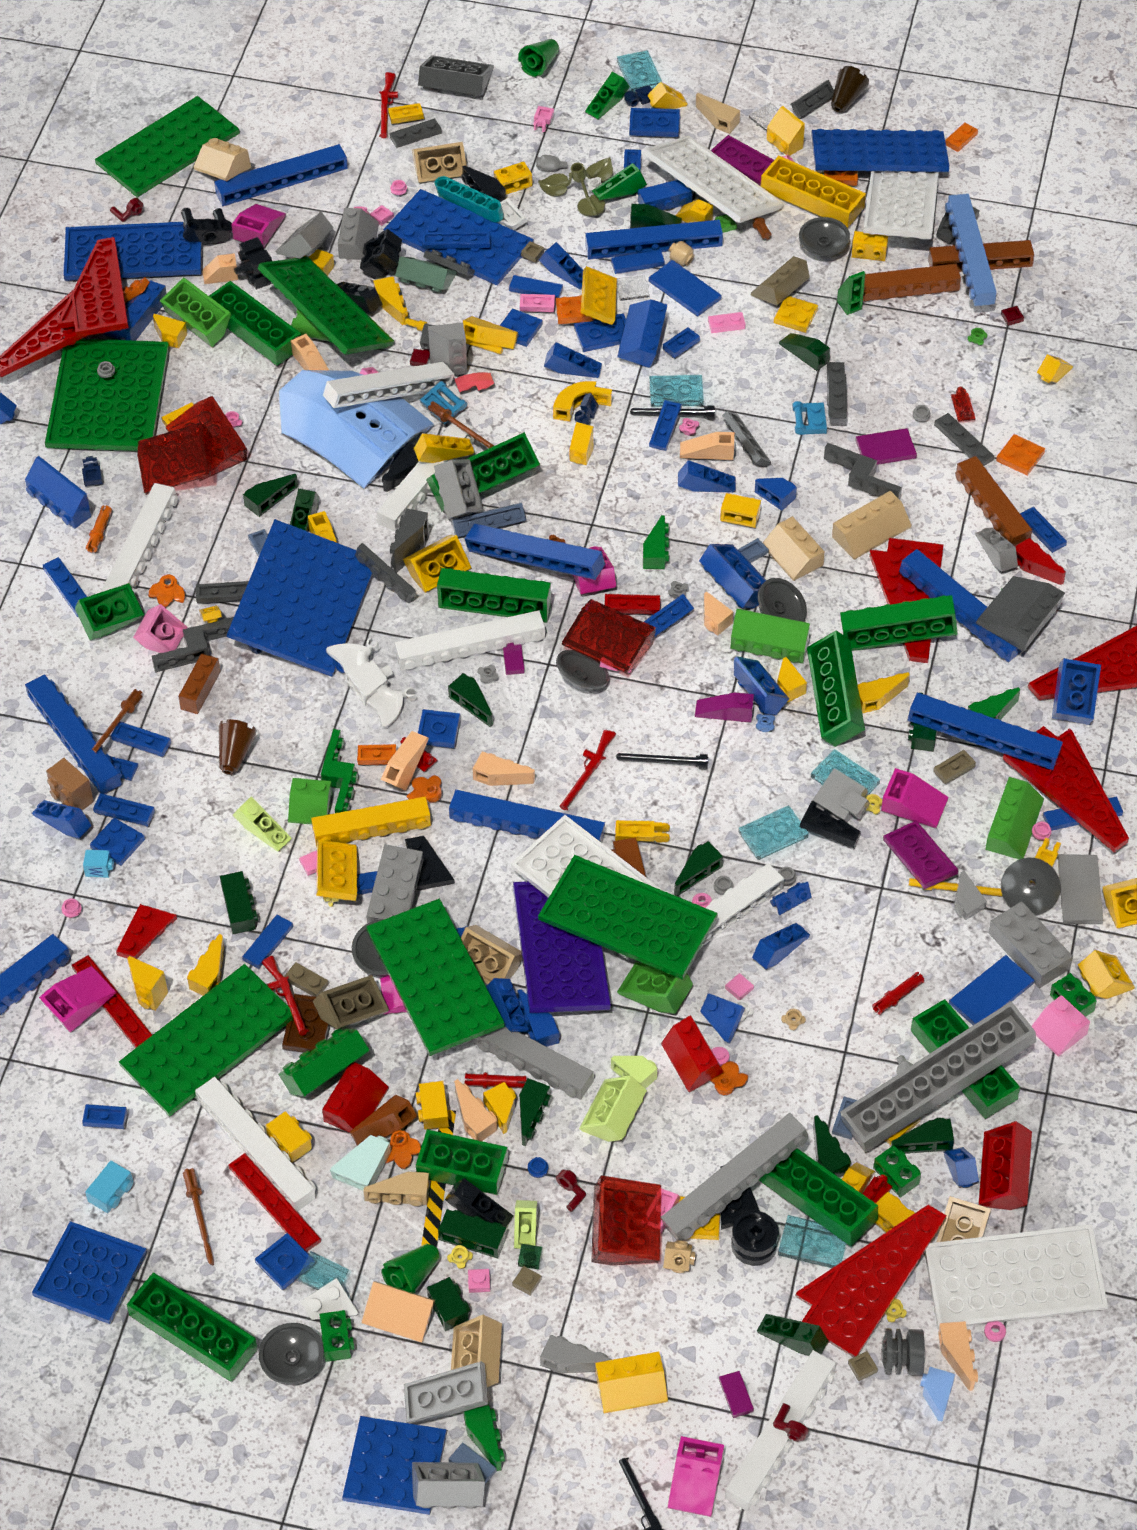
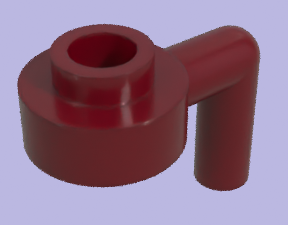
M133 198L128 202L124 213H121L115 206L111 207L110 212L120 221L125 222L131 215L140 214L144 204L140 199Z
M561 1170L556 1176V1181L564 1189L572 1190L576 1194L566 1206L570 1212H573L586 1197V1192L577 1184V1177L571 1170Z
M783 1403L773 1422L774 1428L785 1431L788 1438L795 1442L805 1440L809 1432L805 1425L794 1420H790L788 1423L784 1422L791 1407Z

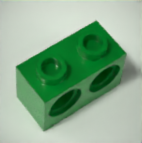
M1071 973L1052 984L1050 996L1054 1000L1062 995L1085 1017L1095 1011L1097 1002L1093 993L1088 992L1082 982Z
M894 1145L874 1159L873 1169L879 1175L883 1174L888 1178L887 1183L893 1186L892 1190L900 1198L919 1185L920 1170L916 1165H912L907 1160L905 1153L902 1150H898ZM889 1161H892V1162H895L896 1164H889L888 1162H889ZM902 1176H907L909 1179H903Z
M345 1310L320 1313L325 1362L351 1359L350 1350H354L353 1337H348V1331L352 1330L350 1317L346 1318ZM334 1324H340V1325H341V1326L338 1327V1328H333V1327H332ZM338 1343L343 1344L342 1347H339V1348L334 1347V1345H336V1344H338Z

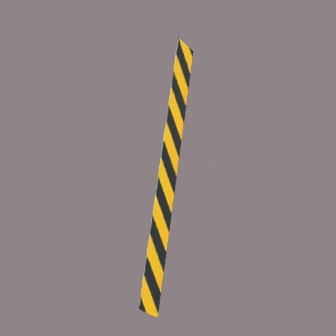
M447 1110L449 1127L438 1128V1132L453 1135L456 1110ZM432 1180L430 1182L421 1246L430 1244L437 1248L438 1229L441 1222L446 1183Z

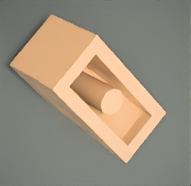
M235 253L218 255L202 269L204 284L238 280V274L234 272V268L237 267Z
M706 591L703 604L704 626L718 636L733 624L734 612Z

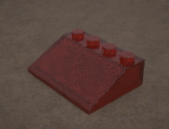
M213 396L195 403L165 427L199 481L247 460L245 444Z
M203 422L138 441L137 456L143 489L146 495L150 493L154 483L174 487L211 476L212 434Z
M590 599L579 612L561 645L627 674L653 645L656 627Z
M600 1175L594 1186L591 1262L606 1265L658 1263L660 1261L661 1185Z

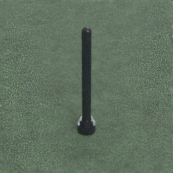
M708 405L704 409H681L679 416H704L707 420H714L715 405ZM662 408L630 409V414L660 415Z
M618 753L616 755V759L619 761L695 765L699 769H707L708 754H700V756L696 755V757Z

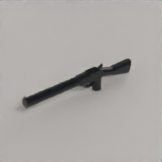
M629 1457L620 1459L619 1464L644 1514L641 1518L643 1530H664L654 1515L628 1462ZM644 1517L649 1525L648 1528H645L642 1522Z

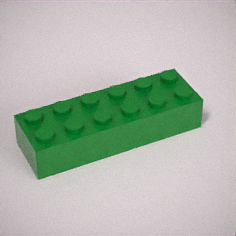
M232 281L227 282L209 295V297L231 313L227 329L276 366L293 355L291 340L300 337L301 333Z
M525 432L467 458L470 459L479 494L529 472L540 465ZM433 474L426 481L443 512L444 502L439 493L438 480L435 478V474Z
M441 568L437 583L438 608L501 617H511L540 611L543 622H548L551 609V582Z
M952 595L840 612L843 635L850 639L852 651L958 634Z
M837 630L807 647L821 738L835 747L865 730L850 639Z
M944 999L913 1017L910 1031L925 1049L932 1053L970 1027ZM1000 1065L963 1089L962 1092L984 1119H987L1018 1100L1020 1086L1005 1068Z
M798 1148L791 1152L786 1160L780 1161L775 1165L770 1173L764 1174L759 1178L761 1183L849 1246H852L878 1220V1205Z
M154 1272L126 1304L130 1317L230 1382L234 1380L258 1350L255 1337Z

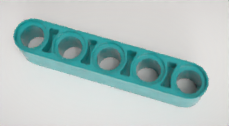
M446 176L438 177L435 180L434 184L440 198L470 210L492 222H499L504 218L499 200Z

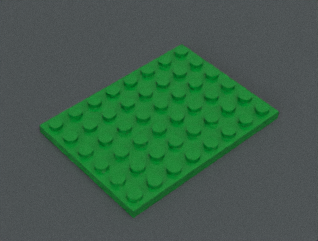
M80 339L74 345L63 347L45 447L152 451L169 342ZM101 362H110L115 368L114 375L108 378L100 377L97 373V368Z

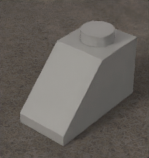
M962 871L959 877L954 909L959 916H963L967 920L986 907L987 901L966 872Z

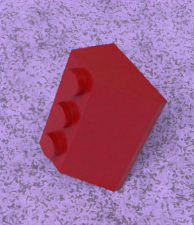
M691 1015L673 1025L661 1042L689 1093L724 1072Z
M352 1062L347 1067L322 1109L324 1122L350 1133L352 1129L377 1110L389 1086L369 1068Z

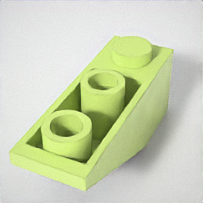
M252 796L233 814L246 830L277 852L292 839Z

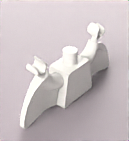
M369 638L367 640V647L352 643L327 647L326 653L342 666L345 672L346 683L364 706L369 704L375 709L383 728H388L397 719L402 710L404 697H407L411 702L417 699L416 695L412 694L416 693L412 687H408L405 689V692H402V690H392L387 686V677L393 675L389 665L379 669L375 662H369L368 658L372 653L371 651H376L379 647L378 641L375 645L371 646L370 644L373 639Z

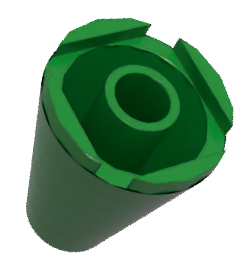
M547 39L524 46L518 53V62H521L522 70L532 77L542 75L559 52V45L554 39Z
M424 1244L386 1261L382 1265L384 1268L381 1269L385 1283L389 1286L415 1293L439 1261V1251L434 1245Z

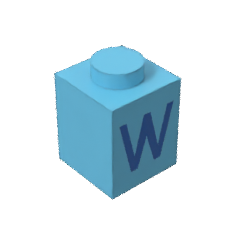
M108 850L85 851L83 862L85 877L109 878L110 870L114 868V859L110 857Z

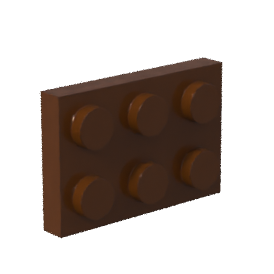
M294 994V999L305 1028L309 1032L303 1036L299 1035L294 1019L290 1021L285 1030L282 1043L283 1050L312 1051L316 1048L315 1045L319 1041L326 1039L329 1024L320 1018L313 1003V1000L316 998L315 996Z

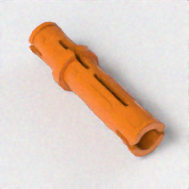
M101 506L94 528L89 533L90 538L86 545L88 552H97L98 545L103 540V532L112 513L110 506Z

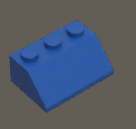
M738 656L734 658V676L737 678L738 684L746 689L749 694H754V701L759 705L758 708L762 713L777 715L790 698L758 660Z

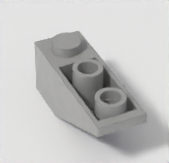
M984 528L982 531L975 533L992 564L998 570L1003 572L1018 567L1016 547L993 528Z
M550 1335L540 1356V1366L560 1374L595 1372V1363L608 1361L610 1358L602 1352L591 1351L582 1344L576 1345L562 1336Z

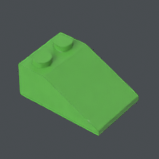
M635 962L617 992L619 995L658 1012L676 1014L693 983L688 973H686L682 980L644 963Z

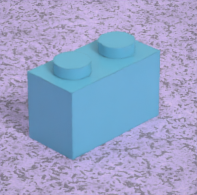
M110 1160L85 1191L88 1202L109 1213L112 1208L119 1204L122 1195L131 1189L133 1185L131 1172Z

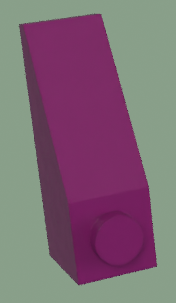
M734 692L699 699L696 702L695 717L751 723L754 694Z

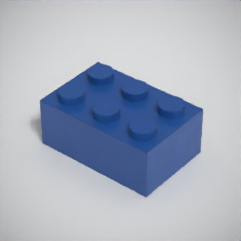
M1063 658L1058 669L1052 718L1087 725L1094 720L1101 665Z

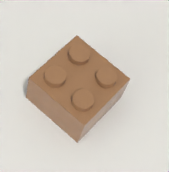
M62 758L46 770L47 782L50 785L49 792L55 800L58 799L63 805L80 808L81 810H84L94 802L89 779L68 760Z

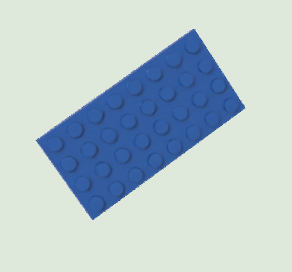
M817 129L811 131L815 170L949 172L950 165L944 131H891L888 129Z
M420 189L383 229L384 231L388 228L402 239V243L424 253L425 251L432 252V249H422L423 232L490 231V248L434 250L442 252L441 256L445 258L447 255L456 258L457 263L462 261L470 264V268L475 270V276L494 285H498L522 258L521 251L530 241L534 243V239L497 222L487 220L470 210L423 189Z
M183 222L66 227L64 281L78 280L97 240L115 237L121 278L201 274L202 242H189L184 239Z

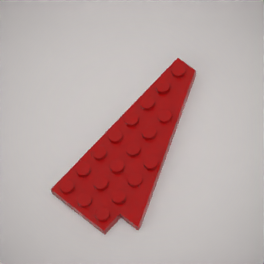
M115 237L97 240L58 320L59 329L75 326L76 336L81 337L129 328Z
M72 291L0 355L1 378L67 345H74L76 341L86 337H77L75 326L63 329L58 327V320Z
M889 538L887 551L870 549L869 557L887 604L911 602L924 598L930 599L927 594L918 589L909 579L905 578L899 572L902 560L916 549L941 568L944 544ZM931 639L902 643L909 661L928 663Z
M1137 626L1072 659L1101 665L1097 693L1137 688ZM1059 667L1028 683V689L1038 700L1055 697Z
M1044 726L1036 731L1041 735L1063 742L1053 770L1003 754V760L1114 853L1128 843L1129 837L1071 729H1068L1058 737Z
M926 1205L797 1291L795 1297L811 1306L801 1322L819 1325L829 1343L852 1357L859 1355L942 1226L947 1215L930 1205Z

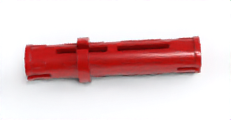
M915 972L895 989L887 991L883 998L872 1004L873 1010L878 1015H881L891 1006L897 1005L901 998L924 983L923 975Z
M488 1072L483 1074L465 1073V1079H473V1081L465 1080L464 1084L467 1086H483L484 1089H487V1087H495L505 1082L508 1088H523L525 1083H518V1081L526 1082V1076L488 1075Z

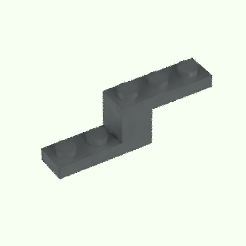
M827 362V406L829 418L846 419L847 417L844 362Z
M830 443L826 444L824 450L825 460L852 469L849 473L848 486L877 497L891 491L899 500L901 499L902 487L873 477L876 473L877 460Z
M234 617L183 629L186 647L151 656L155 673L196 663L201 653L209 656L206 642L226 637Z

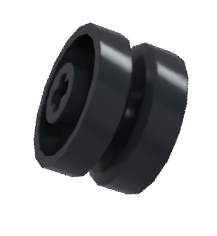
M748 1211L741 1214L734 1221L732 1228L731 1247L735 1257L742 1263L751 1266L763 1265L769 1262L775 1256L778 1247L779 1231L775 1220L767 1213L761 1211Z

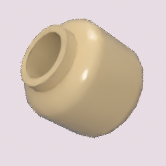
M679 241L677 244L673 243L669 248V258L681 266H688L695 256L693 248L683 241Z

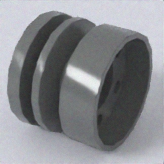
M886 1328L881 1346V1358L885 1374H891L892 1365H895V1373L899 1375L902 1365H906L908 1375H923L925 1353L923 1329H908L906 1339H902L900 1329H896L895 1338H892V1329Z

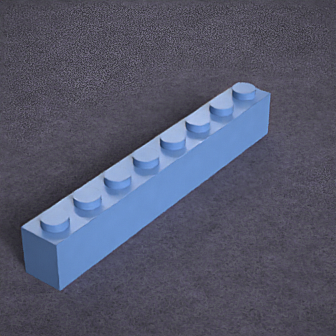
M969 194L949 195L948 203H945L946 213H949V225H952V236L956 238L955 246L957 250L959 249V261L963 263L962 272L966 274V286L970 288V300L973 299L974 306L995 304L997 292Z

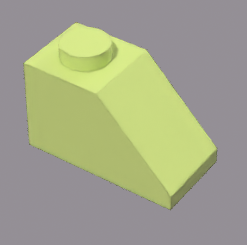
M613 1056L611 1058V1069L620 1077L631 1075L645 1089L657 1079L656 1064L651 1060H647L644 1056Z
M516 1200L514 1248L535 1249L537 1201Z

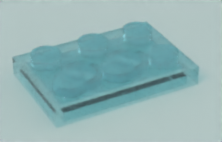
M648 50L617 57V63L630 86V91L635 92L636 89L648 85L654 89L662 82Z
M702 375L649 376L651 407H662L665 400L680 403L682 406H703Z
M835 749L811 772V778L823 785L835 768L864 786L868 790L867 795L880 784L878 777Z
M789 805L739 827L738 830L757 860L808 838L809 835L806 829L799 827L801 821Z
M788 1215L778 1255L833 1268L842 1262L846 1243L816 1221Z

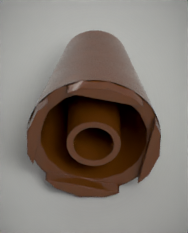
M227 719L226 723H223V720L220 721L219 768L224 774L233 775V773L238 772L256 736L257 730L254 726L251 729L247 727L248 723L240 720Z

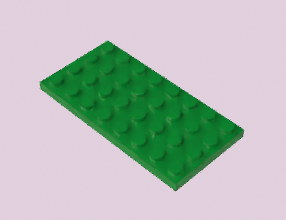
M197 95L95 158V163L138 198L197 160L202 145L209 142L210 139L218 138L227 142L240 134V130Z
M309 257L259 264L257 269L263 273V276L268 278L274 284V287L279 289L343 354L347 355L393 346L395 341Z
M574 855L538 915L540 921L682 980L718 917L717 912L577 855Z
M440 898L366 926V931L429 1056L505 1027L496 1005Z
M243 964L118 1062L127 1074L170 1117L196 1097V1089L214 1077L220 1078L292 1021L293 1017L290 1007L246 964Z

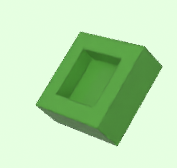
M727 214L715 217V220H720L723 233L737 229L736 222Z

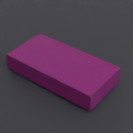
M506 644V647H503L506 675L524 674L521 644Z
M740 1371L719 1376V1382L732 1417L736 1418L754 1412Z

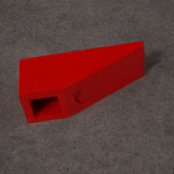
M1028 538L1015 546L1017 563L1023 571L1059 585L1064 584L1066 571L1049 554L1045 553L1038 543Z

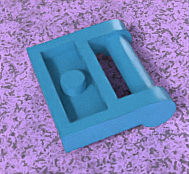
M440 381L420 399V403L428 409V406L434 401L444 409H450L452 411L451 416L454 417L466 408L467 402L457 397L446 387V383ZM438 393H444L456 405L453 407ZM431 412L435 417H437L440 420L439 416Z
M795 401L792 404L793 411H795L796 434H827L824 402L802 403ZM802 412L807 413L808 426L803 424Z

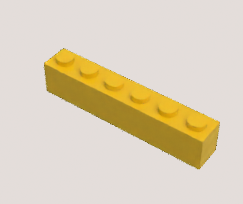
M426 796L311 818L316 848L318 840L348 843L354 840H365L370 837L386 836L392 833H402L408 830L423 829L431 826Z

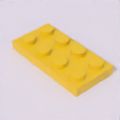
M586 266L583 270L581 313L587 317L613 325L616 312L617 278Z
M318 840L316 896L356 901L357 845Z

